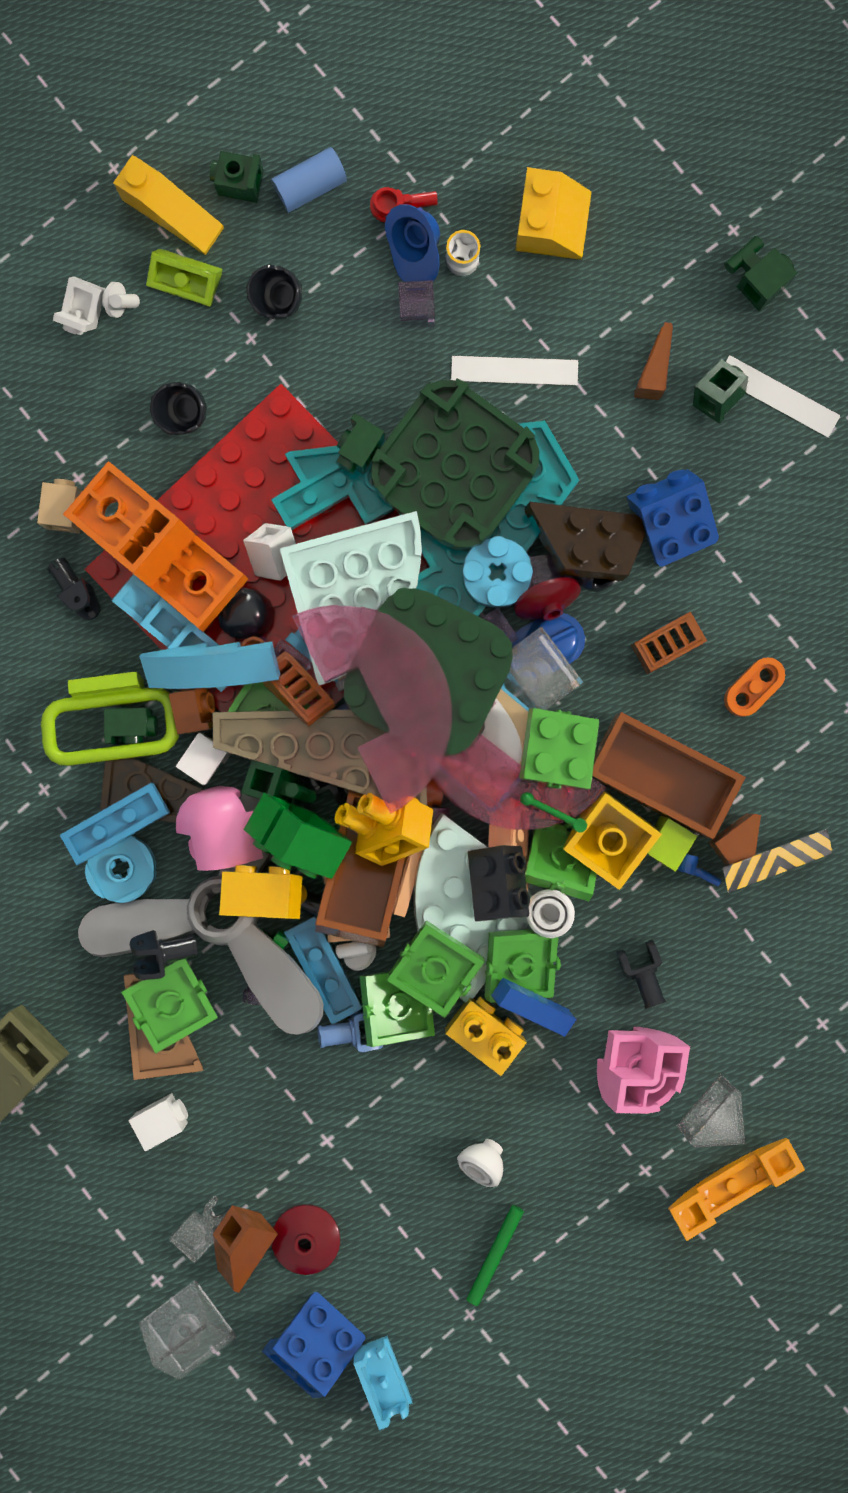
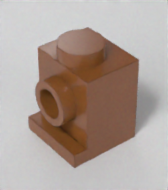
M208 688L180 689L169 694L177 734L213 728L215 701Z

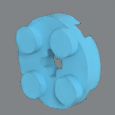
M496 536L486 539L481 545L473 547L465 558L462 573L464 586L468 594L483 606L497 608L513 605L528 590L533 569L528 554L519 544L504 537ZM492 564L497 567L503 565L506 568L503 572L506 577L505 580L501 581L498 578L494 581L490 580L488 577L491 574L489 566Z
M135 835L129 836L89 859L85 866L86 880L93 892L103 899L106 898L117 903H126L141 897L155 881L157 874L156 860L151 848ZM118 858L122 862H128L130 868L127 869L128 875L125 878L121 874L115 875L112 869L116 867L115 860Z

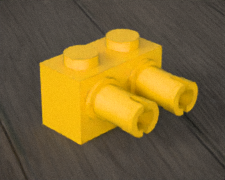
M367 793V795L365 794L360 798L357 808L348 803L339 806L335 813V823L358 833L355 854L380 866H384L429 848L433 809L411 796H403L388 803L372 793Z
M235 865V872H222L219 915L300 919L301 904L307 898V890L302 885V876L290 874L291 869L287 870L282 867H269V873H257V866Z
M480 996L478 1000L469 998L445 1027V1034L502 1076L526 1044L524 1036L521 1035L524 1029L508 1017L505 1021L501 1020L494 1014L496 1008Z

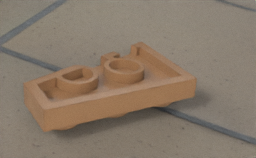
M134 973L124 974L125 989L140 981V979L135 977ZM126 1001L134 1080L204 1071L189 1035L155 1054L143 1030H138L132 1020L134 1014Z

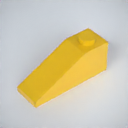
M133 154L113 182L122 201L204 255L207 254L224 229V226L164 175Z

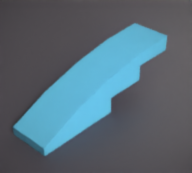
M134 574L111 600L167 646L168 649L207 642L209 647L219 645ZM226 686L216 688L222 692Z
M207 642L142 653L139 656L149 688L189 689L224 687L279 680L280 670L272 642L242 647L240 642L209 647Z

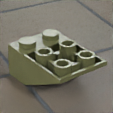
M23 1005L9 1011L0 1020V1122L70 1054Z

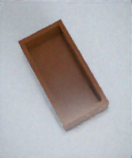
M622 712L615 714L595 752L592 774L593 780L708 839L715 838L746 778Z
M349 790L346 803L357 808L363 794ZM340 825L339 832L350 839L352 844L333 878H327L315 924V932L383 948L388 934L405 857L384 866L355 854L358 833Z

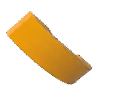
M784 1138L754 1150L717 1170L684 1193L668 1209L684 1239L688 1241L716 1224L714 1218L771 1184L774 1187H778L805 1169L789 1139Z

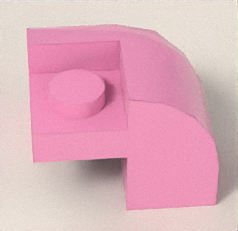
M216 786L201 790L189 796L179 809L176 818V833L191 837L188 846L191 856L196 861L197 870L208 871L235 867V865H242L263 858L262 850L253 845L255 839L243 830L253 811H245L239 799L241 797L240 790L234 787Z
M633 1027V1031L609 1030L604 1059H597L598 1087L603 1100L615 1113L648 1114L659 1112V1107L668 1102L676 1091L681 1092L685 1081L690 1046L671 1034L650 1028Z

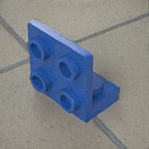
M314 1292L279 1338L271 1339L262 1352L312 1398H320L327 1395L364 1342L365 1335L318 1292Z

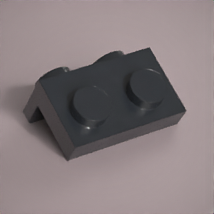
M501 845L468 851L475 922L528 917L530 895L526 886V860L522 847Z

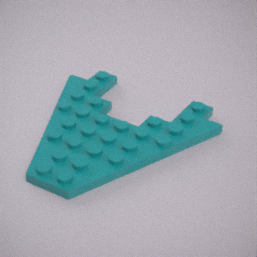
M545 420L519 423L523 428L527 426L535 435L539 448V465L530 484L488 538L504 537L519 544L526 552L541 533L533 516L528 518L525 514L524 508L529 502L562 505L579 482L578 476ZM337 446L287 452L285 456L299 478L300 483L271 499L287 527H291V530L348 497L365 525L377 521L395 509L385 503L375 490L371 477L372 462L364 475L356 470L351 474L335 463L339 457L338 452L340 450ZM420 528L421 554L429 568L419 573L416 589L427 591L479 617L486 606L479 604L468 594L463 581L462 572L465 558L469 551L453 550L441 544ZM492 564L489 566L491 574L488 577L490 580L494 581L497 578L501 581L505 580L506 577L503 572L506 568L503 565L497 567Z

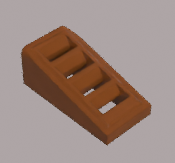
M665 322L658 333L634 391L635 398L659 400L666 390L673 330L672 323Z
M689 612L631 644V647L646 674H649L707 642V639L694 616ZM685 622L695 638L691 643H689L680 627ZM675 630L684 647L678 649L669 631ZM660 636L664 637L672 652L668 656L658 640ZM649 642H652L661 658L657 662L646 645Z
M287 651L276 657L280 670L279 680L266 681L263 684L309 727L334 708L335 702ZM295 679L297 680L290 687H288L287 689L285 688L292 681H294ZM305 689L308 690L299 698L295 699V697L302 691H304ZM314 698H316V699L318 700L316 703H314V704H313L312 706H310L308 709L305 710V709L303 708L306 704H308V703H309L310 701H312Z

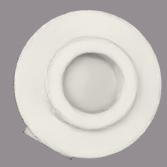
M119 282L109 283L102 293V305L110 317L118 318L124 313L125 308H137L140 304L139 297L136 294H126L124 286Z
M352 941L351 943L337 945L336 954L338 958L344 959L345 964L350 969L360 971L367 968L373 962L376 955V946Z

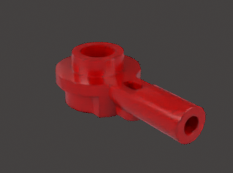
M384 187L372 195L370 210L377 220L385 222L390 210L399 204H409L416 208L438 205L437 193L432 191L403 195L399 189L395 190L390 187Z

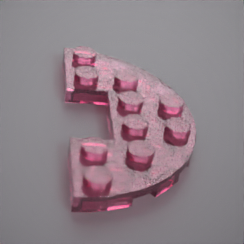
M329 605L293 615L292 617L325 683L359 667L390 731L357 748L390 814L396 812L411 802L428 785L438 770L448 746L452 723V705L448 684L438 660L426 643L413 630L391 618L390 615L362 606L360 608Z
M480 733L470 748L457 756L439 758L421 750L433 780L446 797L471 817L495 827L531 830L546 828L564 822L532 805H523L520 802V796L524 792H530L534 799L570 817H575L592 805L606 790V787L593 777L591 789L587 790L562 786L561 789L546 787L547 783L519 779L521 765Z

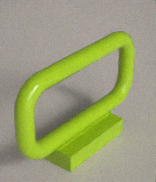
M137 671L68 680V691L72 697L53 701L46 707L41 719L42 744L45 754L52 762L64 766L157 755L169 751L179 738L169 698L170 692L162 688H145L144 679ZM146 701H158L164 707L166 734L161 740L74 752H63L57 747L55 720L60 713Z

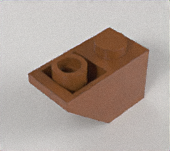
M232 1205L213 1233L217 1270L233 1291L239 1293L278 1233L261 1213Z

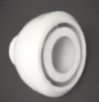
M545 889L537 892L530 898L529 916L526 918L529 926L535 933L546 938H556L562 936L571 928L575 917V910L572 901L566 894L558 890Z
M485 1139L483 1143L468 1146L457 1157L459 1167L468 1177L486 1187H496L499 1185L503 1175V1162L500 1156L503 1149L498 1143L491 1139Z

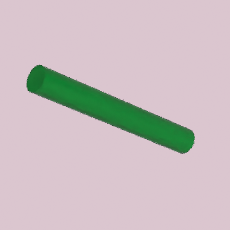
M511 1206L466 1298L472 1305L479 1306L524 1213L518 1206Z

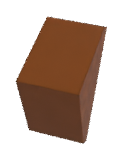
M746 813L716 835L714 839L708 841L725 866L756 855L761 815Z

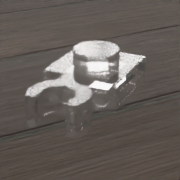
M216 1196L207 1202L203 1216L194 1210L169 1239L194 1264L214 1243L213 1233L216 1230L214 1226H219L229 1211L228 1208L222 1215H215L213 1213L212 1207L218 1201Z

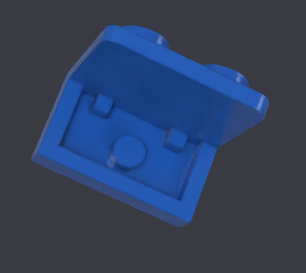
M688 469L674 471L667 476V479L655 484L642 485L637 488L635 493L626 496L630 509L642 519L654 561L659 566L668 565L715 544L719 539L704 481Z

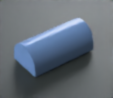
M329 147L271 179V182L286 211L289 213L347 182V178L336 152L332 147Z

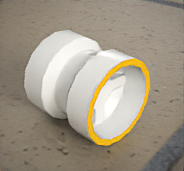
M456 231L447 241V267L457 276H467L473 273L479 263V239L470 231Z

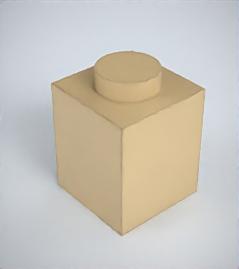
M54 479V484L42 482L37 521L40 526L46 530L80 534V528L63 515L82 492L75 486V482L65 479Z

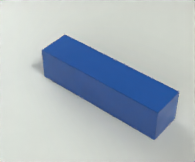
M505 978L501 979L491 995L500 1007L564 1037L576 1021V1018L569 1009Z

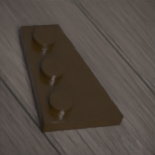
M135 758L105 761L100 812L144 786L154 783L170 811V814L157 821L176 822L179 809L187 798L205 789Z

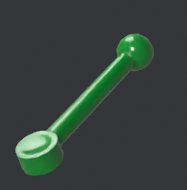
M524 792L520 796V802L523 805H532L571 824L573 829L579 833L587 829V822L583 818L575 819L534 799L530 792Z

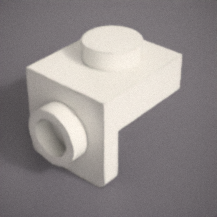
M69 277L62 311L54 313L53 321L63 324L65 331L78 335L96 329L102 307V293L105 288L77 277Z

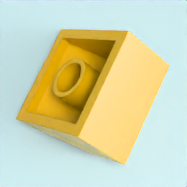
M527 167L515 251L582 260L592 191L562 172Z
M600 787L579 815L580 818L587 822V829L580 833L572 829L563 850L620 890L662 834L652 824Z

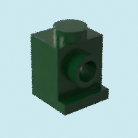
M220 151L219 160H212L209 174L210 181L214 182L218 196L257 203L264 171L260 155L253 154V157ZM229 171H234L238 173L230 174Z
M721 359L695 385L693 406L720 424L724 420V415L746 394L748 376L739 367L731 366Z
M354 413L351 418L352 431L346 429L337 444V448L340 450L338 452L339 457L335 463L351 474L356 470L364 475L372 462L377 448L380 449L385 441V431Z
M104 709L105 744H119V738H122V744L143 743V737H153L158 734L157 716H152L151 709Z

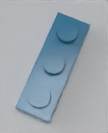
M150 783L60 834V837L75 864L80 865L170 814V811L154 783Z
M313 916L286 930L284 933L289 939V943L306 976L319 991L327 1017L331 1024H334L363 1008L331 943H328L326 934L315 932L317 918Z

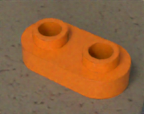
M769 657L754 662L726 691L724 703L727 710L738 717L749 716L755 713L784 683L785 669L778 660ZM763 669L767 670L770 674L768 682H764L760 678V672ZM739 693L746 697V704L744 706H740L736 702V697Z

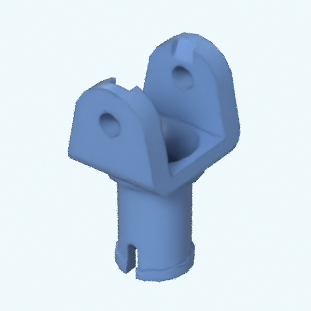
M363 1009L350 1015V1018L345 1023L320 1025L317 1027L320 1048L350 1043L359 1052H367L381 1049L383 1045L369 1047L366 1040H361L359 1021L364 1020Z

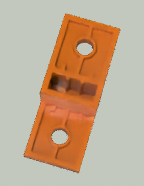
M109 461L63 513L64 516L202 632L206 630L248 580L242 572L196 536L179 518ZM118 502L117 512L112 516L106 517V508L110 504ZM199 576H206L207 581L204 588L193 591L192 584L194 580Z

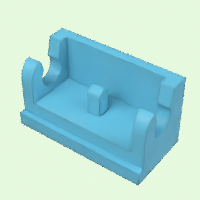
M388 1336L360 1346L354 1355L353 1364L377 1426L381 1430L389 1426L392 1416L399 1413L402 1419L408 1416L409 1404H412V1398Z

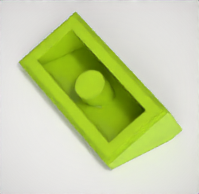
M157 249L151 254L146 286L210 307L223 269L164 249Z

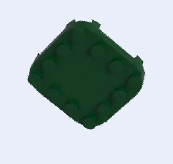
M458 378L456 380H441L432 384L429 382L420 391L419 397L380 449L377 448L372 459V483L377 494L385 503L400 514L404 515L417 511L420 528L438 542L453 550L468 552L473 547L481 545L493 534L530 484L539 465V448L535 435L527 426L523 428L471 390L468 383Z
M400 588L393 595L389 596L379 608L347 672L344 682L345 701L353 714L364 723L366 722L431 756L439 758L457 756L469 749L476 740L505 682L513 659L512 643L501 629L483 618L427 591L415 588Z

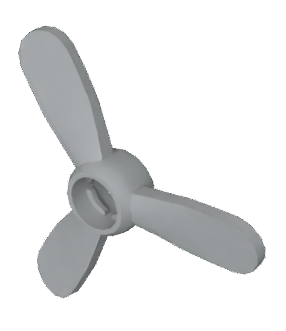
M242 794L240 799L246 812L254 811L259 802L258 799ZM262 851V859L242 865L257 866V873H261L272 854ZM235 867L220 869L219 876H213L201 882L191 893L190 899H142L126 903L103 905L89 911L80 923L78 938L81 946L93 956L111 957L132 953L129 945L131 939L152 930L156 931L158 940L162 939L163 942L196 933L206 942L219 946L228 945L249 988L280 1029L289 1034L301 1035L317 1027L323 1017L324 1004L319 991L292 957L256 926L259 917L239 916L236 923L226 929H216L211 925L208 926L205 912L208 902L215 894L221 893L222 872H235Z

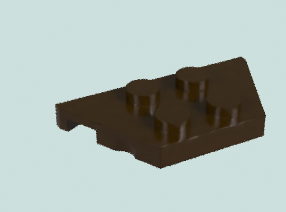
M529 502L524 508L526 516L528 518L533 516L542 533L538 537L544 548L550 552L552 562L560 575L623 581L629 576L646 534L642 519L638 515L538 502Z

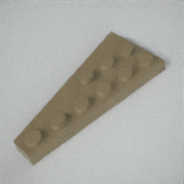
M330 710L309 727L292 711L213 712V748L276 766L289 772L363 795L372 793L389 803L403 796H411L427 806L426 752L366 722L364 723L351 710Z

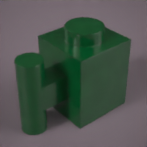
M754 236L727 260L724 266L731 274L735 273L741 266L747 272L742 277L737 288L760 311L789 286L798 272L794 269L791 259L785 254H780L776 248L760 259L756 253L764 247V243L758 236Z
M251 760L241 794L260 800L263 793H267L289 802L290 805L292 799L308 804L313 803L316 799V794L313 790L297 784L299 775L276 766Z

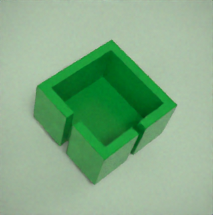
M263 793L243 829L255 839L253 841L255 847L273 855L271 860L275 864L287 870L295 866L301 873L314 879L317 875L332 879L352 844L350 839L314 811L293 803L290 806L289 802L267 793Z

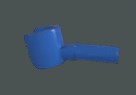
M686 854L678 867V871L700 877L717 887L720 885V878L701 868H697L699 857Z

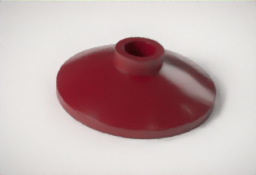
M568 577L554 578L541 582L525 591L517 599L514 605L515 613L518 617L526 620L556 619L563 614L564 609L578 598L581 592L580 585L577 580Z
M310 1204L297 1205L285 1211L275 1223L273 1229L278 1235L272 1242V1249L279 1263L287 1270L300 1275L315 1274L327 1268L335 1259L340 1246V1231L334 1218L323 1208ZM308 1239L311 1242V1246L307 1249L301 1248L298 1243L299 1240Z

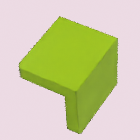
M660 816L654 827L662 835L647 854L662 863L666 868L676 872L698 836L670 818Z

